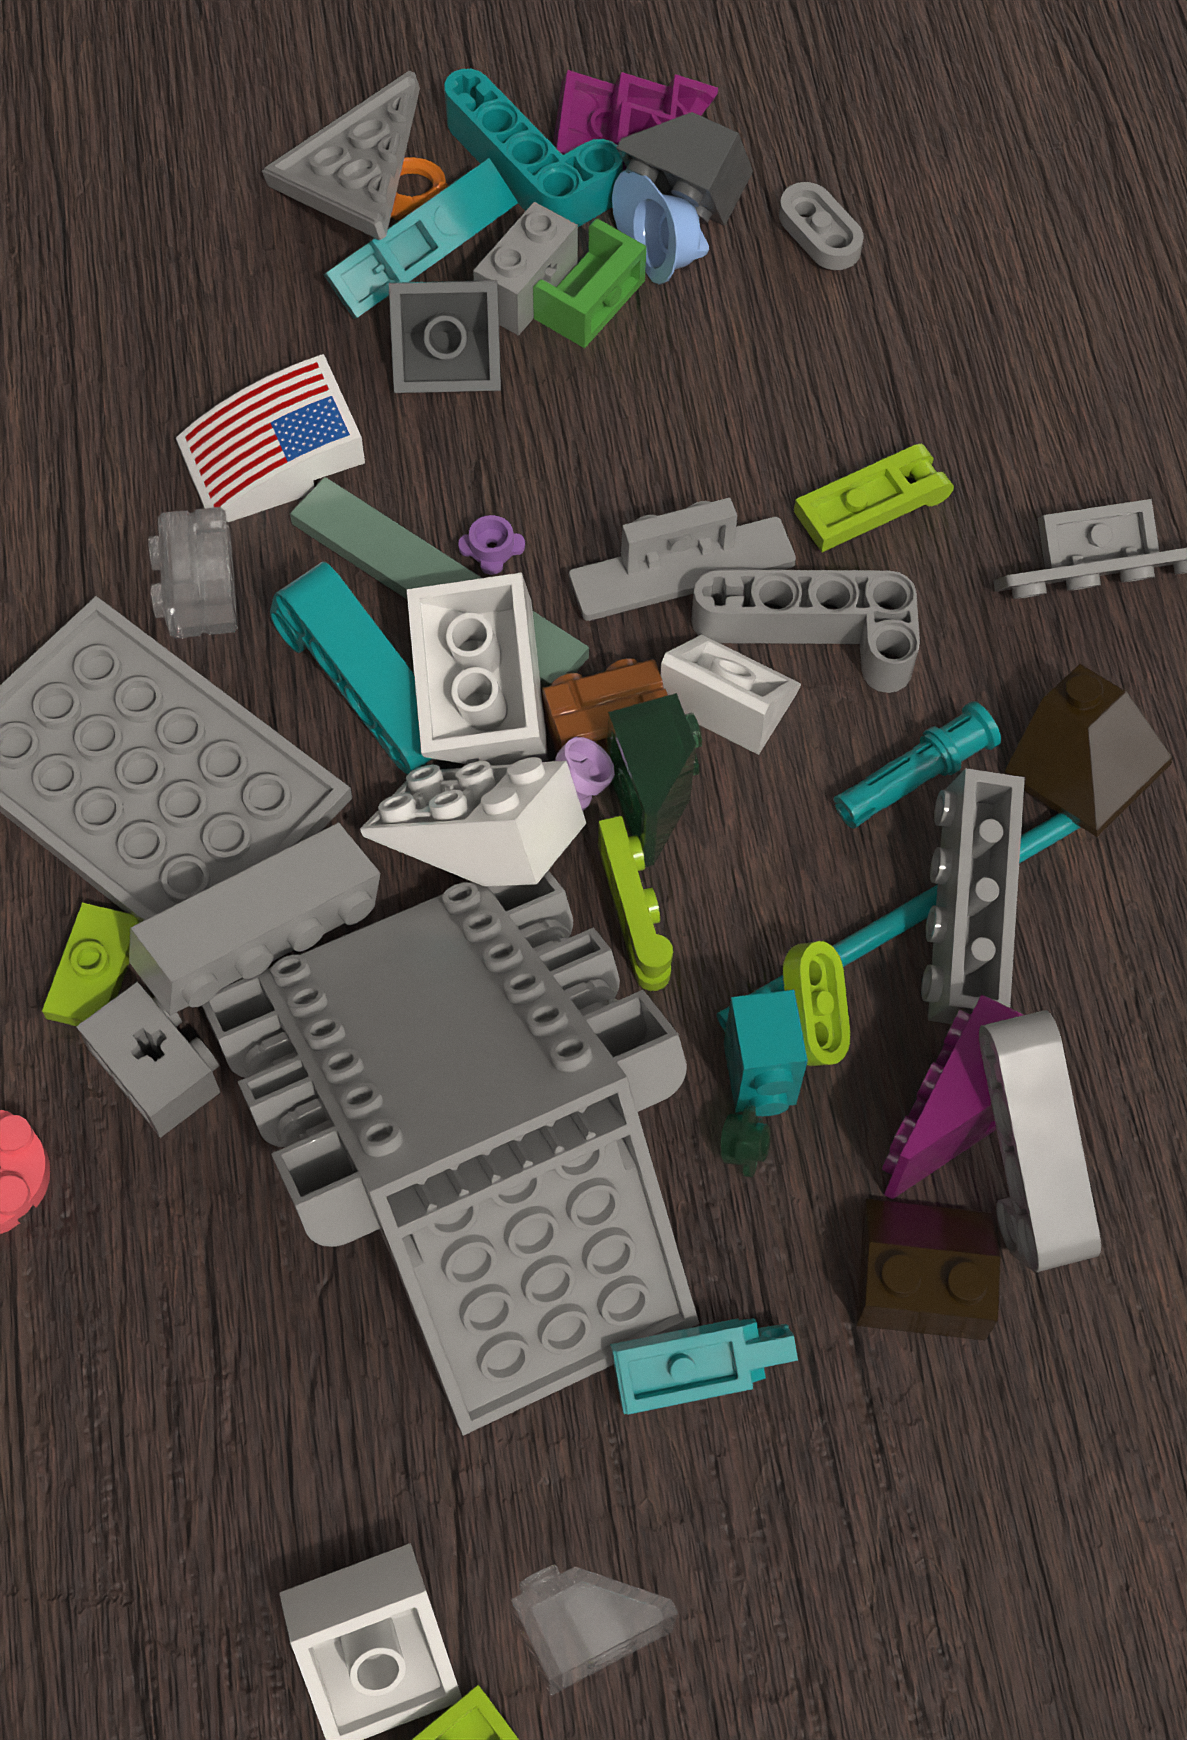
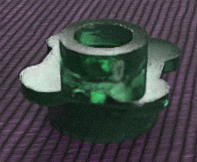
M746 1105L743 1115L731 1113L724 1122L721 1135V1156L725 1164L743 1166L744 1176L753 1177L756 1172L757 1161L764 1162L767 1158L770 1147V1128L768 1124H764L762 1118L756 1116L755 1105Z

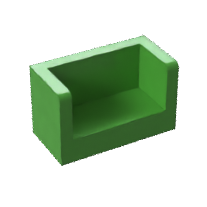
M595 219L589 226V252L560 284L555 287L540 279L534 285V319L579 346L586 348L645 282L647 246L600 219Z

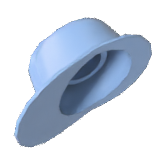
M626 171L620 173L614 183L612 194L613 215L617 229L647 246L645 272L652 282L659 285L669 281L676 269L685 267L695 259L704 257L709 251V245L700 229L697 211L691 203L682 198L662 194L646 175L641 176L637 173H627Z

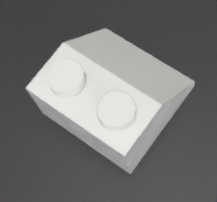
M411 1543L280 1592L290 1643L326 1740H364L456 1704L462 1699Z

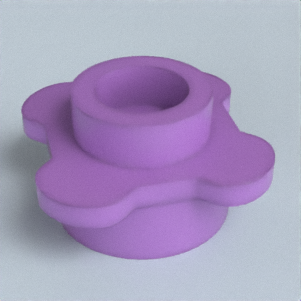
M488 515L477 519L471 525L469 534L463 535L459 539L458 546L462 555L472 556L481 564V570L484 573L493 575L503 570V564L510 557L523 553L525 540L522 535L513 533V528L507 520L499 516ZM495 543L497 546L489 548L487 544Z

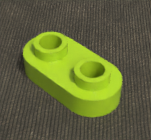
M817 941L795 945L785 957L783 981L785 991H795L808 1059L807 1065H833L845 1057L850 1045V1025L843 964L838 952L826 942Z

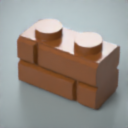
M622 659L611 664L605 672L583 677L578 673L566 674L554 680L551 686L542 688L544 719L551 739H553L556 754L574 737H584L594 741L609 756L673 740L674 710L667 691L663 687V681L657 664L653 659L640 663L635 659Z

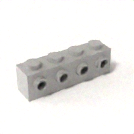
M965 768L945 790L939 792L937 797L934 821L937 826H942L941 847L935 849L930 867V880L932 883L938 884L936 906L933 905L931 907L926 923V939L928 942H934L932 965H927L924 971L921 988L923 1001L929 1002L928 1021L952 1024L960 1009L972 1014L981 994L1010 1008L1025 777Z
M337 823L131 927L129 963L169 1016L188 1006L199 1007L210 1001L223 987L242 977L244 979L254 978L264 972L272 961L293 950L301 952L309 949L321 939L323 934L344 923L352 925L364 919L375 907L381 873L341 824Z

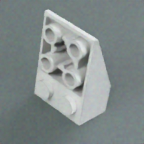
M532 757L519 760L511 765L490 766L489 762L478 761L455 769L440 770V767L437 765L419 767L406 776V782L391 797H388L379 804V810L360 830L365 838L482 886L537 884L585 826L586 820L567 761L542 762L540 758Z

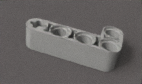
M714 570L703 574L695 583L691 623L693 630L698 636L702 634L718 643L860 644L861 671L864 680L870 687L880 692H896L906 687L911 680L920 644L917 593L913 582L900 572L875 570ZM766 605H778L782 609H771ZM824 605H832L839 609H827ZM880 606H891L892 608H894V610L884 609ZM881 654H893L900 659H889Z
M1043 1010L982 1025L979 1029L980 1049L1010 1197L998 1200L996 1205L998 1224L1008 1251L1033 1272H1040L1098 1257L1101 1253L1100 1233L1063 1044L1057 1024L1051 1013Z

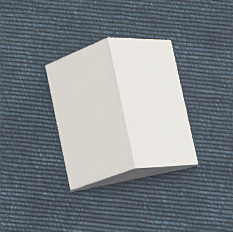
M702 634L666 652L661 663L663 687L667 691L675 713L758 755L801 686V683Z

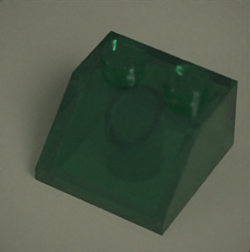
M677 693L608 712L607 754L614 765L615 774L611 783L631 836L637 835L640 840L645 867L654 865L691 799L693 776L699 775V764L695 752L696 748L702 747L700 727L693 712L684 713Z

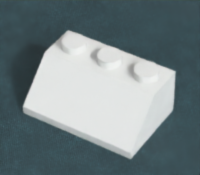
M522 573L407 589L421 753L423 757L463 764L486 761L490 763V766L511 765L519 760L532 757L540 758L542 761L549 760L532 602Z

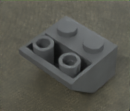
M693 112L622 138L617 146V150L627 167L625 170L627 173L634 172L641 176L646 175L662 194L688 201L695 207L699 223L705 225L709 219L723 226L726 225L753 173L739 133Z

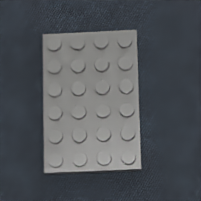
M97 596L0 685V812L124 912L135 916L140 923L319 833L352 799L351 788Z

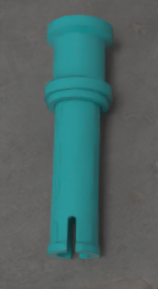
M976 701L969 702L962 708L960 716L941 728L931 726L925 730L920 738V743L913 747V749L867 776L866 779L836 795L833 800L836 803L835 808L838 814L850 828H857L860 824L870 819L871 816L917 789L918 786L929 779L934 778L938 774L944 776L953 775L961 769V762L983 748L992 750L1001 743L999 728L990 713Z

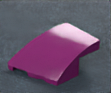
M567 70L561 82L553 145L562 155L593 139H605L618 145L622 138L693 112L701 116L717 96L718 87L676 74L669 86H665L623 72L620 73L616 83L612 84ZM623 162V170H626L627 167Z

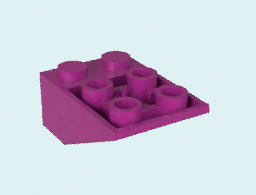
M982 994L972 1014L961 1009L959 1010L944 1040V1046L936 1063L933 1062L917 1093V1099L909 1116H905L881 1169L892 1175L884 1194L886 1197L894 1199L996 1130L980 1049L979 1029L982 1025L1023 1016V1014Z

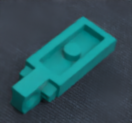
M737 1318L610 1344L623 1413L627 1415L753 1389V1382L766 1378L764 1367L798 1361L794 1334L787 1324L757 1328L755 1319L739 1320Z

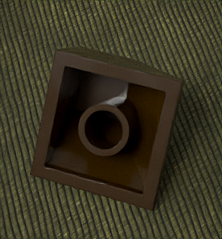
M1079 664L1041 700L1005 769V774L1025 777L1024 791L1058 813L1066 815L1072 822L1098 837L1172 764V756L1127 691Z

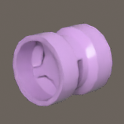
M574 737L569 740L556 756V761H567L582 811L589 806L592 795L602 792L612 782L615 775L614 765L610 756L601 746L584 737Z

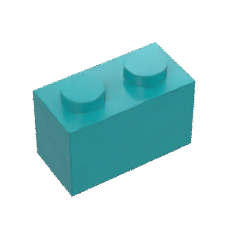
M794 990L731 997L724 1038V1050L735 1113L752 1111V1114L755 1116H773L785 1112L790 1105L797 1104L808 1059Z

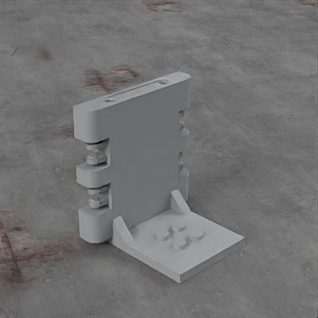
M549 870L537 884L482 886L475 882L456 884L448 888L440 896L301 955L286 956L254 978L242 979L223 987L210 1001L202 1005L229 1067L234 1073L245 1078L238 1081V1084L261 1136L265 1141L274 1146L285 1147L271 1153L309 1238L319 1245L333 1247L347 1244L373 1231L380 1230L400 1276L453 1417L463 1436L613 1365L610 1344L688 1329L699 1324L638 1116L639 1111L670 1097L683 1083L687 1064L679 1034L644 990L621 1000L615 999L619 990L620 979L612 950L594 927L569 938L573 928L570 906L565 890Z

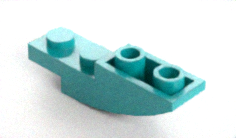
M488 158L390 227L386 237L381 240L373 239L323 275L352 318L356 319L389 296V282L411 281L507 212L518 201L490 158Z

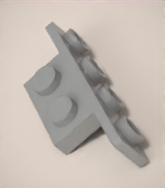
M729 497L714 502H696L686 509L660 516L645 515L632 523L622 525L621 557L572 569L569 572V581L583 619L591 621L693 594L697 580L709 571L784 570L795 565L796 556L780 518L772 517L736 527L737 513Z
M1152 499L1043 515L1038 518L1045 569L1006 575L994 580L995 592L1012 589L1013 599H1021L1047 594L1046 584L1066 581L1067 591L1100 586V576L1120 573L1121 583L1155 577L1154 568L1173 565L1175 575L1187 573V548L1159 552Z

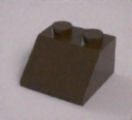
M866 1199L864 1203L856 1326L985 1341L998 1322L1001 1256L993 1214Z

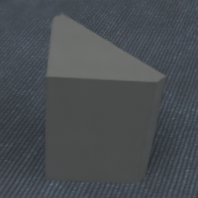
M497 280L389 282L394 393L501 391Z

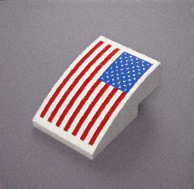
M324 354L294 364L242 389L209 410L176 437L178 447L212 528L303 498L315 488L313 480L365 463L362 437Z

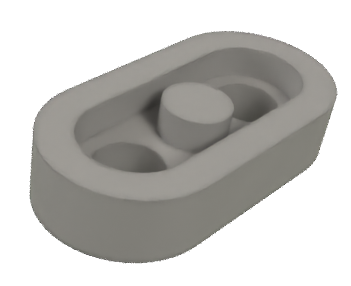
M800 182L789 186L783 192L779 210L780 222L817 264L830 270H843L853 266L859 260L864 238L863 231L825 188L811 182Z

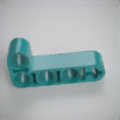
M470 68L454 71L447 77L444 89L446 119L449 131L480 164L490 158L524 211L533 202H536L577 224L579 227L613 207L612 194L614 183L620 173L623 172V160L617 150L618 145L605 139H593L562 155L486 75Z
M322 561L276 592L273 596L270 617L283 640L297 653L306 648L310 651L397 767L408 775L413 770L422 767L432 760V758L423 757L421 753L414 673L338 573L328 563Z

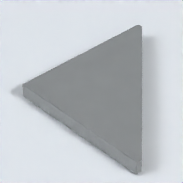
M412 71L406 72L266 166L262 173L267 185L378 240L386 237L420 91L415 73Z

